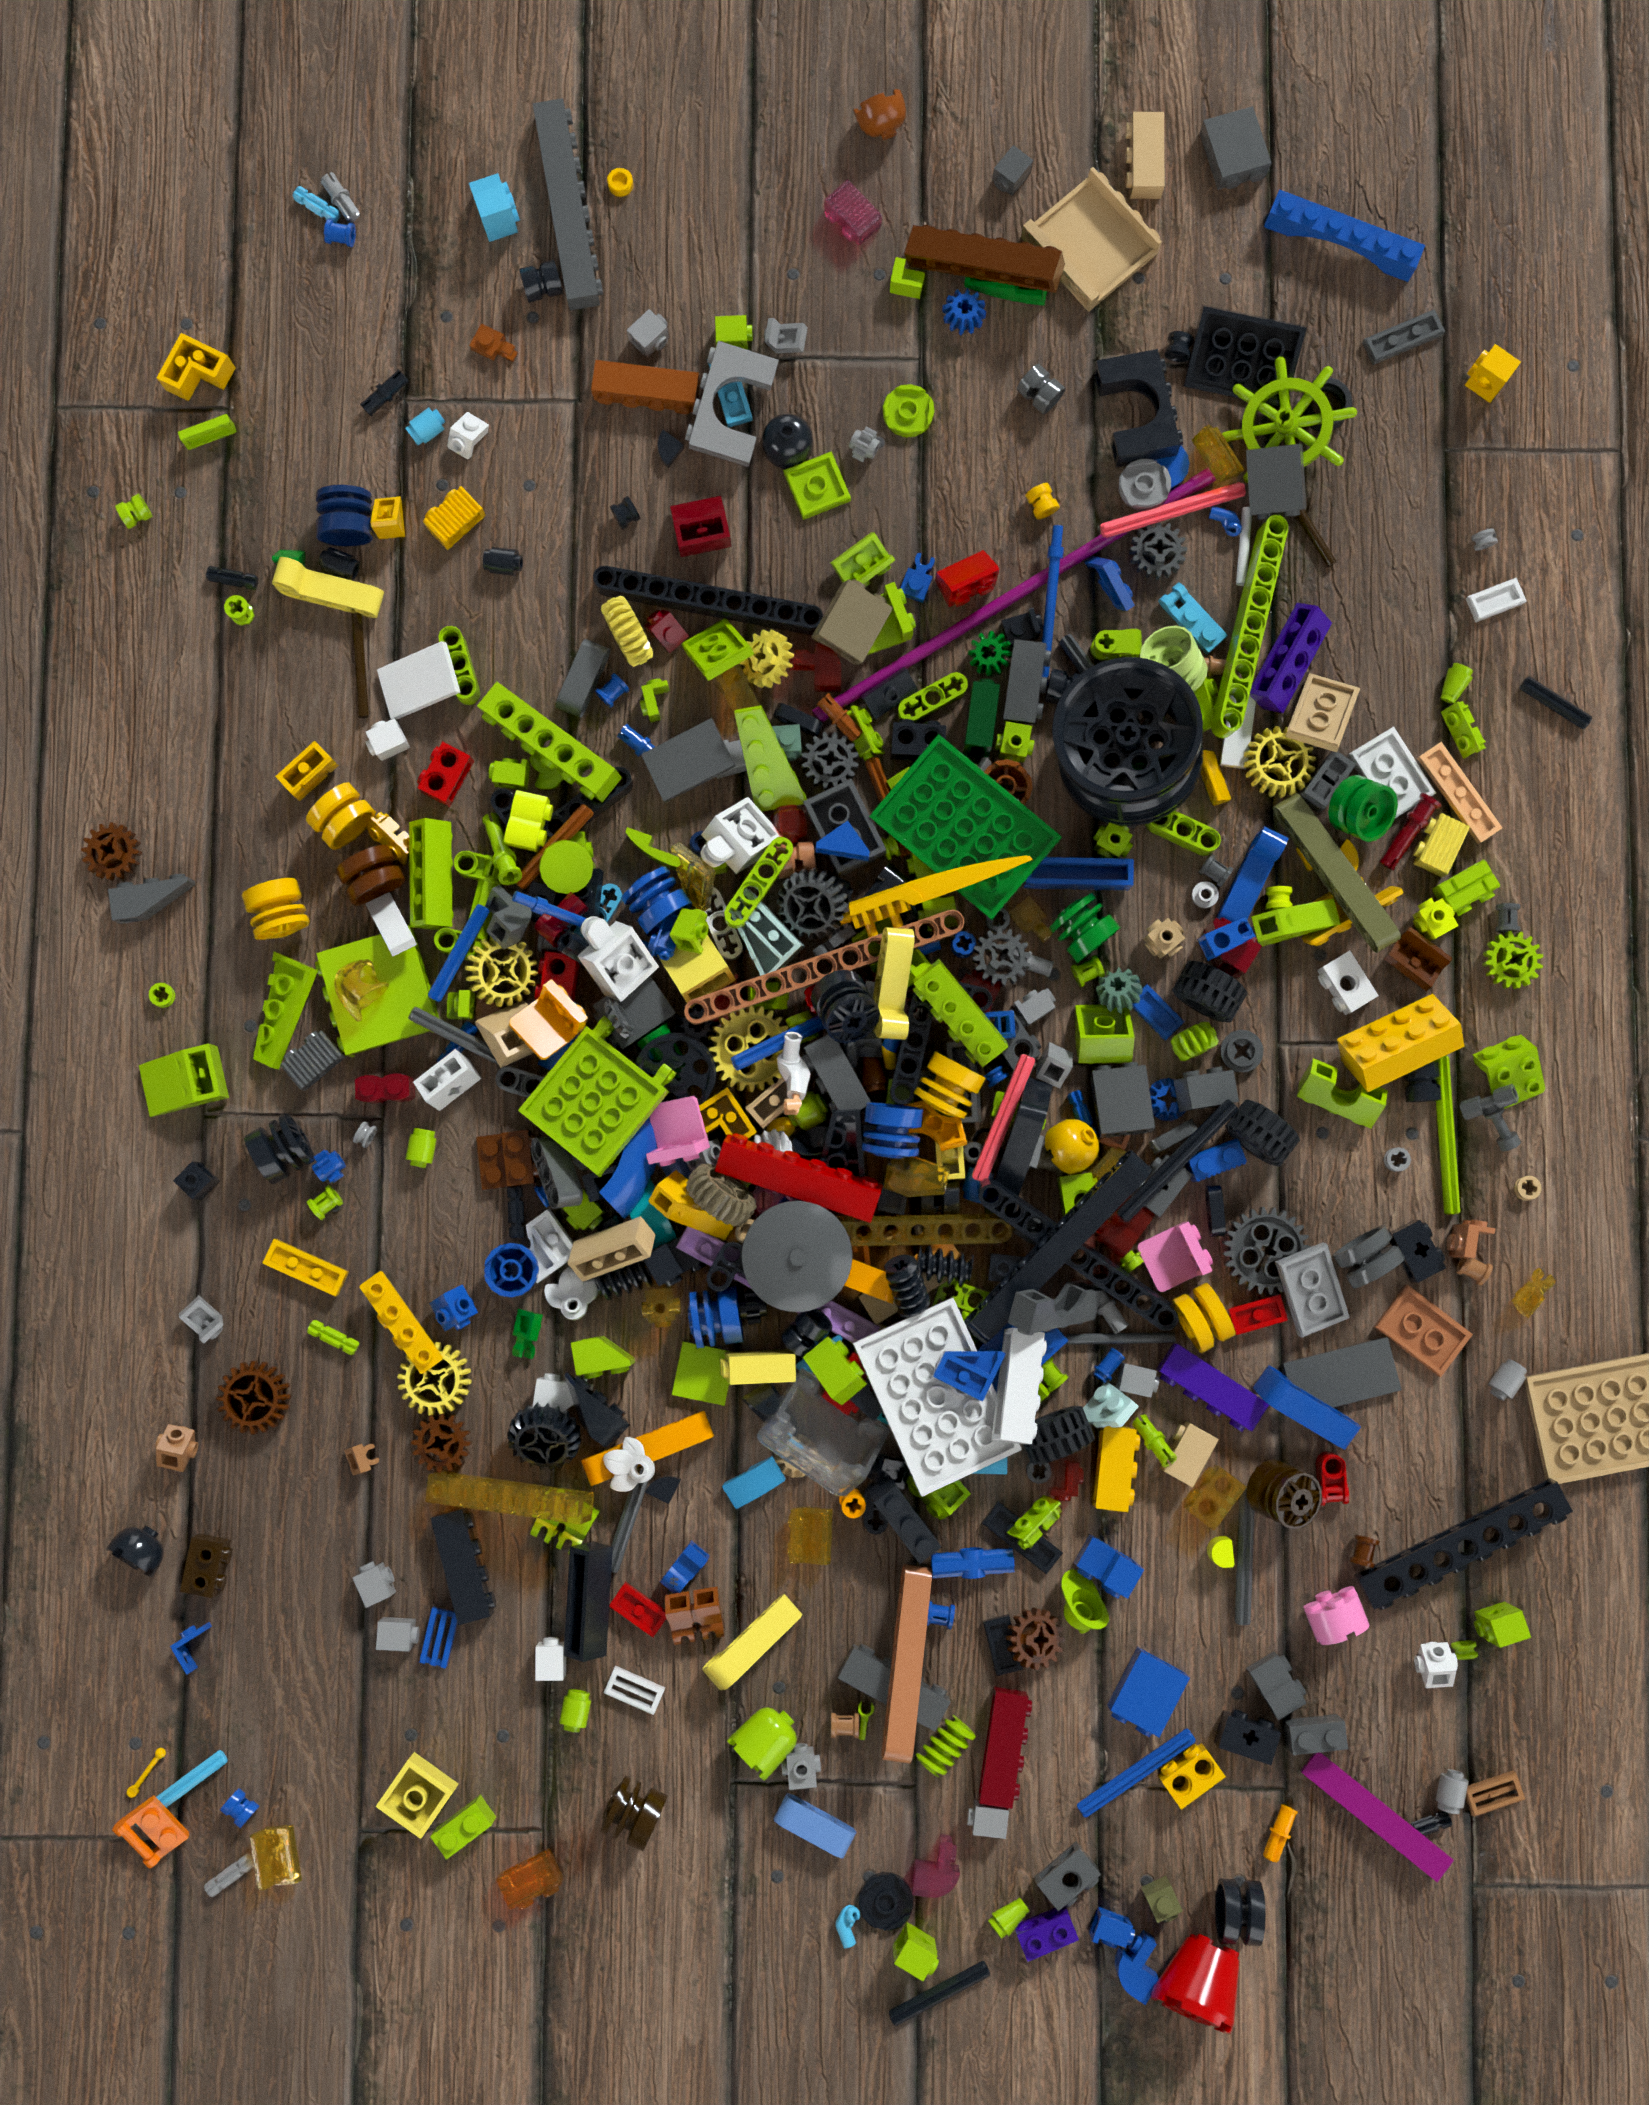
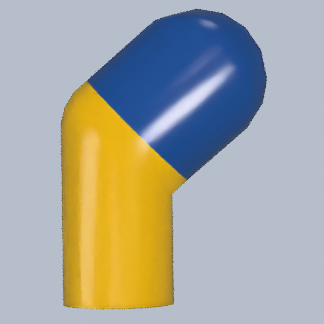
M884 1040L882 1054L886 1069H895L897 1052L902 1040Z

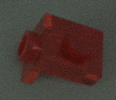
M1065 1460L1064 1488L1048 1487V1493L1053 1495L1055 1500L1071 1501V1496L1078 1497V1484L1083 1485L1084 1471L1083 1468H1079L1077 1461Z

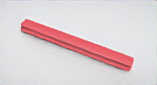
M1021 1054L972 1173V1178L982 1182L989 1177L1035 1063L1033 1057Z

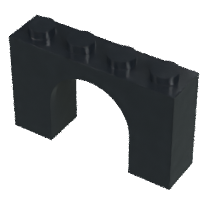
M1158 349L1096 360L1094 376L1099 397L1126 391L1138 392L1152 402L1156 411V417L1147 425L1113 432L1110 445L1116 468L1127 466L1130 462L1138 459L1156 460L1177 456L1180 446L1183 445L1181 429L1177 430L1176 427L1177 410L1175 405L1171 406L1170 402L1172 396L1170 382L1165 381L1164 374H1166L1165 360L1160 358Z

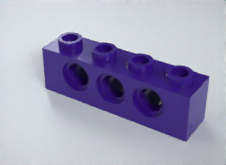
M1296 603L1254 680L1250 696L1262 709L1284 713L1332 624L1318 606Z

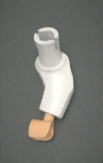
M787 1032L784 1037L783 1052L777 1056V1065L780 1074L787 1083V1097L790 1098L784 1100V1114L797 1115L802 1104L801 1100L806 1096L810 1071L805 1061L799 1055L802 1036L796 1032Z

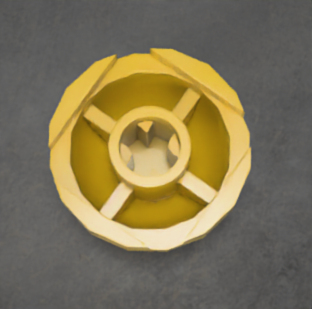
M1066 1119L1050 1128L1045 1135L1046 1150H1051L1054 1156L1051 1160L1061 1171L1075 1174L1082 1172L1095 1162L1099 1152V1142L1093 1129L1085 1122L1078 1119Z

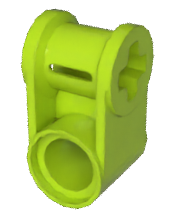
M1141 630L1100 631L1091 644L1090 651L1092 656L1100 661L1122 657L1140 658L1142 647Z

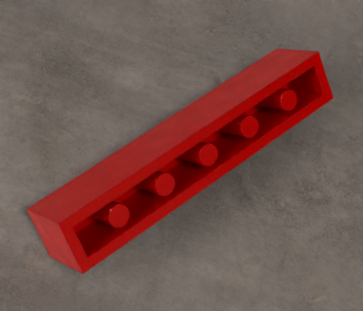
M737 1133L726 1136L715 1168V1172L814 1203L869 1223L872 1221L883 1187L874 1178L867 1176L860 1178L852 1175V1172L847 1169H833L827 1167L820 1160L811 1159L809 1161L800 1158V1155L796 1152H782L774 1149V1146L769 1143H755L749 1141L746 1136Z

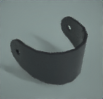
M764 1383L741 1397L743 1402L782 1438L789 1439L797 1434L799 1429L798 1423L772 1383Z

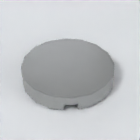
M1138 459L1130 462L1119 477V494L1122 500L1129 507L1138 511L1161 506L1167 500L1171 490V477L1168 470L1153 459Z

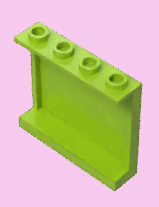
M409 925L408 928L417 945L395 956L391 955L381 934L316 953L318 961L315 962L316 970H318L317 973L320 977L323 976L325 986L322 987L325 1000L331 1003L333 1010L330 1012V1019L333 1026L338 1027L340 1037L337 1038L338 1047L341 1053L345 1052L346 1056L352 1058L355 1057L356 1053L429 1032L430 1030L409 1020V1014L414 1007H418L440 1019L435 1000L428 997L431 986L415 931Z

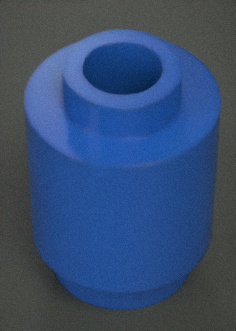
M969 1165L962 1187L964 1191L962 1197L980 1203L976 1192L980 1181L972 1178L975 1166ZM991 1171L988 1178L994 1179L995 1173ZM990 1188L984 1190L983 1196L985 1198H988Z

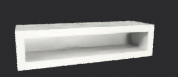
M1018 1328L1004 1329L1002 1351L1006 1355L1000 1365L991 1440L1032 1444V1440L1035 1439L1037 1434L1035 1414L1040 1407L1038 1388L1043 1379L1042 1356L1045 1355L1047 1348L1046 1340H1044L1045 1333L1037 1332L1033 1335H1025L1018 1332Z

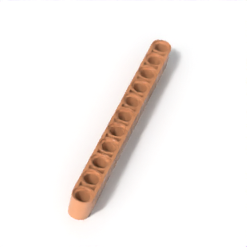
M947 910L899 928L913 929V949L957 934L964 926V917L956 910ZM951 916L956 919L957 928L955 930H949L945 927V917ZM921 925H927L931 928V938L925 939L920 936L919 927ZM882 934L692 999L685 1006V1018L691 1024H702L816 984L825 976L817 970V963L821 960L830 963V973L839 970L853 971L876 963L879 956L870 955L868 945L874 942L881 945ZM847 951L853 952L856 955V963L851 966L846 965L842 959L843 953ZM795 969L803 970L806 974L805 982L795 983L791 978L792 971ZM769 978H776L780 982V990L777 992L768 991L765 985L766 981ZM744 987H751L755 991V998L751 1001H744L740 997V990ZM726 996L730 1001V1006L726 1010H718L714 1005L716 997ZM697 1004L703 1007V1017L700 1019L691 1018L688 1013L691 1006Z

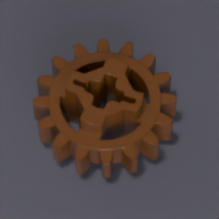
M110 822L108 828L103 824H99L100 831L98 832L91 829L92 838L83 839L88 843V847L81 848V851L87 854L82 861L90 864L87 869L92 873L96 872V876L101 879L106 875V879L114 881L115 875L121 880L124 879L125 871L133 874L131 866H139L140 863L135 858L142 855V852L136 849V847L141 845V842L133 839L136 834L131 830L127 831V827L122 824L117 827V824ZM110 849L115 850L113 855L108 853Z
M446 1413L440 1414L439 1419L435 1415H430V1423L422 1420L419 1423L423 1429H415L413 1431L418 1436V1439L412 1440L411 1444L417 1445L418 1449L412 1453L413 1455H421L418 1463L420 1465L427 1462L428 1471L432 1470L434 1466H437L438 1473L443 1472L444 1466L449 1471L454 1470L453 1462L460 1466L464 1463L461 1456H468L470 1454L465 1449V1446L471 1445L472 1441L466 1440L465 1436L471 1432L470 1430H462L465 1422L456 1423V1415L454 1414L449 1419H446ZM443 1425L451 1427L455 1432L451 1433L445 1430ZM430 1429V1439L428 1443L424 1444L426 1433ZM440 1438H452V1440L448 1441L447 1444L444 1445V1448L443 1446L431 1447V1445L435 1444L436 1441H438ZM459 1441L458 1450L453 1456V1446ZM431 1452L438 1455L440 1460L432 1458L428 1453Z
M1032 1607L1031 1612L1030 1610L1023 1609V1617L1016 1615L1013 1617L1016 1622L1015 1626L1008 1625L1012 1635L1005 1636V1639L1011 1641L1012 1644L1007 1647V1650L1015 1652L1012 1659L1017 1662L1021 1661L1020 1665L1029 1668L1030 1666L1034 1670H1039L1040 1666L1048 1668V1660L1057 1661L1056 1651L1063 1652V1649L1059 1647V1642L1065 1641V1638L1059 1636V1632L1064 1628L1063 1626L1055 1625L1058 1618L1050 1616V1611L1044 1609L1041 1611L1035 1607Z

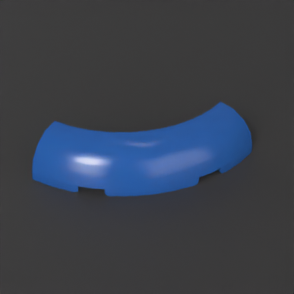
M650 1118L645 1121L624 1147L618 1167L608 1183L599 1192L624 1219L643 1197L650 1177L655 1171L656 1163L649 1164L646 1156L647 1153L658 1148Z

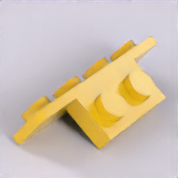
M1389 886L1374 896L1381 906L1385 907L1396 902V897L1403 894V891L1400 887ZM1328 892L1313 902L1333 899L1334 897ZM1335 898L1334 901L1341 925L1309 933L1302 937L1304 943L1319 946L1326 943L1332 934L1344 932L1352 927V922Z
M379 1271L360 1285V1289L378 1313L377 1319L385 1329L388 1328L394 1336L392 1340L401 1351H405L420 1374H424L443 1360L442 1354L383 1271Z

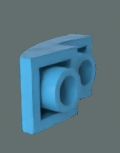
M771 1456L750 1466L746 1472L726 1481L722 1488L735 1509L772 1490L784 1482L786 1478Z

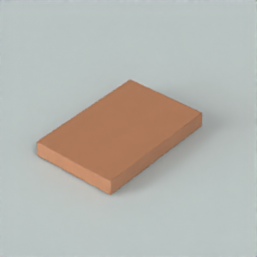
M1408 1284L1404 1285L1374 1325L1375 1329L1388 1337V1339L1438 1377H1442L1473 1335Z

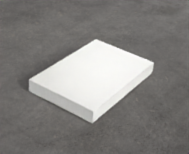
M443 641L377 669L390 719H400L460 693L448 646Z
M1394 727L1347 755L1356 764L1354 767L1360 776L1393 788L1398 801L1395 818L1415 807L1420 800L1419 795L1421 793L1429 796L1436 794Z

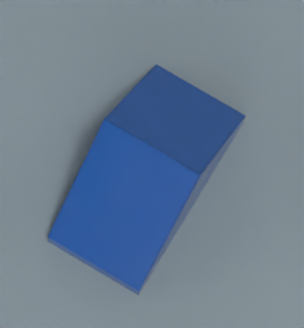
M848 821L817 841L815 847L816 853L869 861V849Z

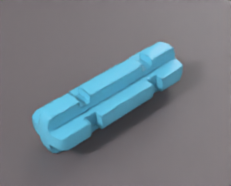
M298 186L293 192L292 196L296 202L305 205L307 209L320 217H325L326 221L330 219L337 223L340 219L341 214L338 209L332 205L328 206L327 202L312 193H308V190Z

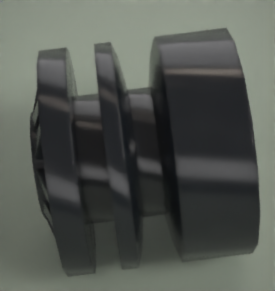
M849 970L834 971L825 975L816 983L812 991L811 1002L824 1028L832 1039L842 1043L856 1042L866 1037L875 1029L879 1022L880 1011L863 979L856 972Z
M287 1113L279 1116V1123L276 1120L269 1122L272 1135L264 1128L259 1127L244 1137L245 1145L252 1160L261 1174L271 1184H276L290 1176L288 1162L296 1170H301L303 1168L302 1161L306 1165L315 1161L306 1134Z

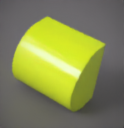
M1218 1536L1210 1540L1207 1546L1208 1557L1220 1567H1234L1232 1540L1227 1536Z

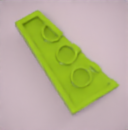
M274 952L272 961H275L274 972L269 974L267 984L271 985L268 1001L264 1000L262 1010L265 1013L264 1024L259 1025L253 1059L279 1070L318 970L283 954Z

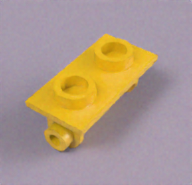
M379 812L375 817L371 815L367 826L371 838L382 845H388L395 860H399L405 865L409 854V835L402 831L396 836L394 833L400 829V826L388 814Z

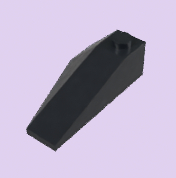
M860 1109L833 1110L820 1161L824 1162L827 1167L833 1169L844 1168L851 1171L852 1175L863 1178L864 1176L869 1177L866 1151L862 1150L864 1136ZM827 1209V1210H828L829 1212H831L834 1216H848V1215H845V1214H842V1213H839V1212H836V1211Z

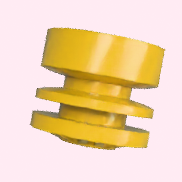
M280 878L260 883L248 888L241 895L246 912L258 914L250 920L251 926L256 927L253 930V934L257 940L285 937L304 929L310 924L309 917L304 914L306 911L305 906L293 904L302 897L295 878Z
M935 1051L927 1066L930 1071L936 1074L935 1079L932 1080L926 1077H921L920 1079L921 1082L930 1086V1089L926 1091L916 1087L913 1093L918 1095L930 1107L948 1116L965 1119L967 1112L957 1106L959 1102L969 1107L973 1103L963 1094L965 1091L978 1094L986 1078Z

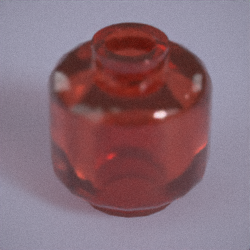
M797 805L777 807V812L771 815V823L775 826L779 836L789 839L792 844L798 843L799 838L807 834L804 811L797 809Z

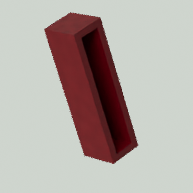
M996 1686L993 1688L978 1791L980 1804L1013 1809L1014 1800H1019L1020 1784L1016 1783L1018 1772H1023L1024 1756L1020 1755L1021 1747L1027 1744L1028 1728H1024L1025 1719L1031 1716L1032 1700H1028L1029 1697L1026 1691Z

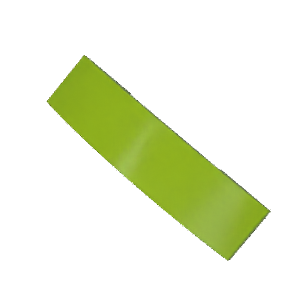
M628 827L625 831L630 841L644 855L669 869L693 875L727 873L728 864L726 862L720 866L711 867L701 857L699 864L653 848L654 839L651 835Z

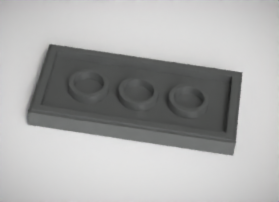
M1388 1337L1281 1363L1284 1375L1294 1385L1333 1408L1402 1390Z

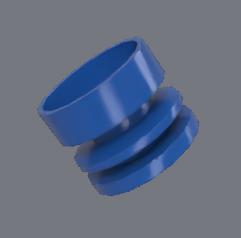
M666 866L660 867L639 878L621 897L625 905L631 904L629 911L632 914L644 910L637 922L647 936H651L652 933H658L660 928L655 926L671 913L680 912L682 908L690 909L693 905L683 889L669 892L676 884V880L674 877L668 878L670 871Z
M866 1103L865 1122L876 1125V1130L863 1131V1136L873 1138L875 1142H862V1150L887 1158L918 1156L919 1148L907 1146V1142L918 1143L920 1142V1137L908 1134L909 1129L922 1127L923 1109L896 1104Z
M736 1286L728 1287L723 1291H717V1301H712L708 1290H704V1303L699 1302L697 1292H690L688 1319L690 1331L696 1342L697 1349L705 1347L704 1335H708L710 1346H715L717 1333H722L725 1344L744 1342Z

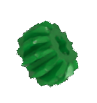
M989 631L987 639L983 633H980L979 638L981 642L978 643L972 640L971 644L976 649L968 650V655L974 657L969 662L972 667L977 666L976 672L979 674L983 673L986 669L988 677L992 676L993 669H995L998 675L1002 674L1000 666L1003 665L1007 668L1010 666L1005 658L1012 657L1013 653L1006 651L1011 647V643L1009 641L1003 642L1005 636L1001 633L995 638L994 631ZM986 651H994L996 653L995 657H987Z

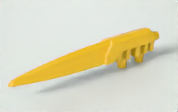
M1027 855L998 859L919 878L849 902L850 911L842 913L844 918L840 923L843 925L853 921L855 929L865 926L870 938L879 935L875 922L890 917L893 928L904 926L900 913L911 910L910 904L916 905L959 890L1033 859Z

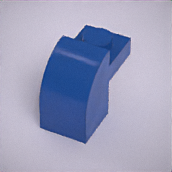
M1143 1929L1139 1936H1134L1133 1942L1129 1946V1953L1120 1947L1118 1948L1115 1956V1969L1126 1992L1146 2005L1159 1977L1156 1971L1145 1965L1157 1944L1154 1937Z

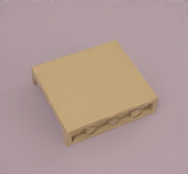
M1094 167L1090 169L1088 178L1038 220L1033 222L1030 219L1026 222L1021 233V238L1024 242H1029L1039 247L1053 246L1062 250L1065 266L1060 281L1088 312L1158 254L1162 243L1159 234L1143 222L1141 214L1136 210H1132L1126 203L1124 196L1119 191H1115L1109 185L1107 177L1101 172L1098 173Z

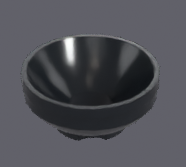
M817 1125L810 1130L798 1132L792 1139L793 1151L798 1153L800 1158L809 1161L811 1159L820 1160L829 1126Z

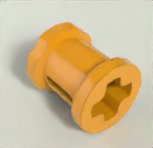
M848 1487L840 1493L839 1503L843 1513L849 1518L860 1517L866 1509V1503L860 1491L855 1487ZM853 1498H856L857 1503H853L852 1507H849L847 1502H852Z

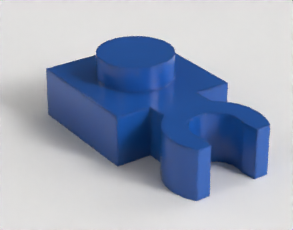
M918 553L914 562L916 569H907L901 588L905 597L924 603L933 577L926 573L933 569L935 559L931 557L929 564L922 565L920 563L922 553Z

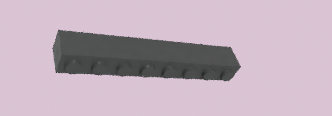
M563 98L533 103L568 306L570 311L600 306L599 295H603L601 279L595 278L594 271L599 270L596 254L591 255L590 247L595 246L592 230H587L586 222H590L588 205L583 206L581 199L586 197L584 182L578 181L577 176L578 173H582L579 156L574 157L573 149H578L575 132L570 133L569 125H573L571 109H565Z

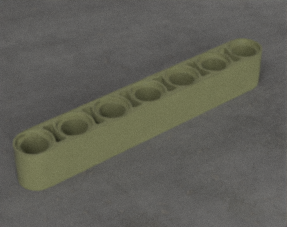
M1295 793L1273 806V812L1279 823L1369 947L1375 953H1378L1400 940L1401 934L1395 923L1304 799L1298 793Z

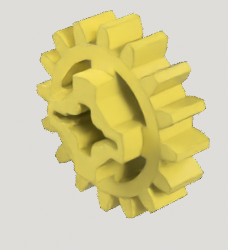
M762 630L761 636L754 633V641H746L751 646L754 655L740 662L741 665L745 666L741 672L747 676L746 680L760 688L764 686L772 688L773 682L778 685L781 684L780 677H787L786 668H792L793 666L789 663V659L793 658L794 654L788 651L791 649L792 644L786 642V636L774 630H770V632Z

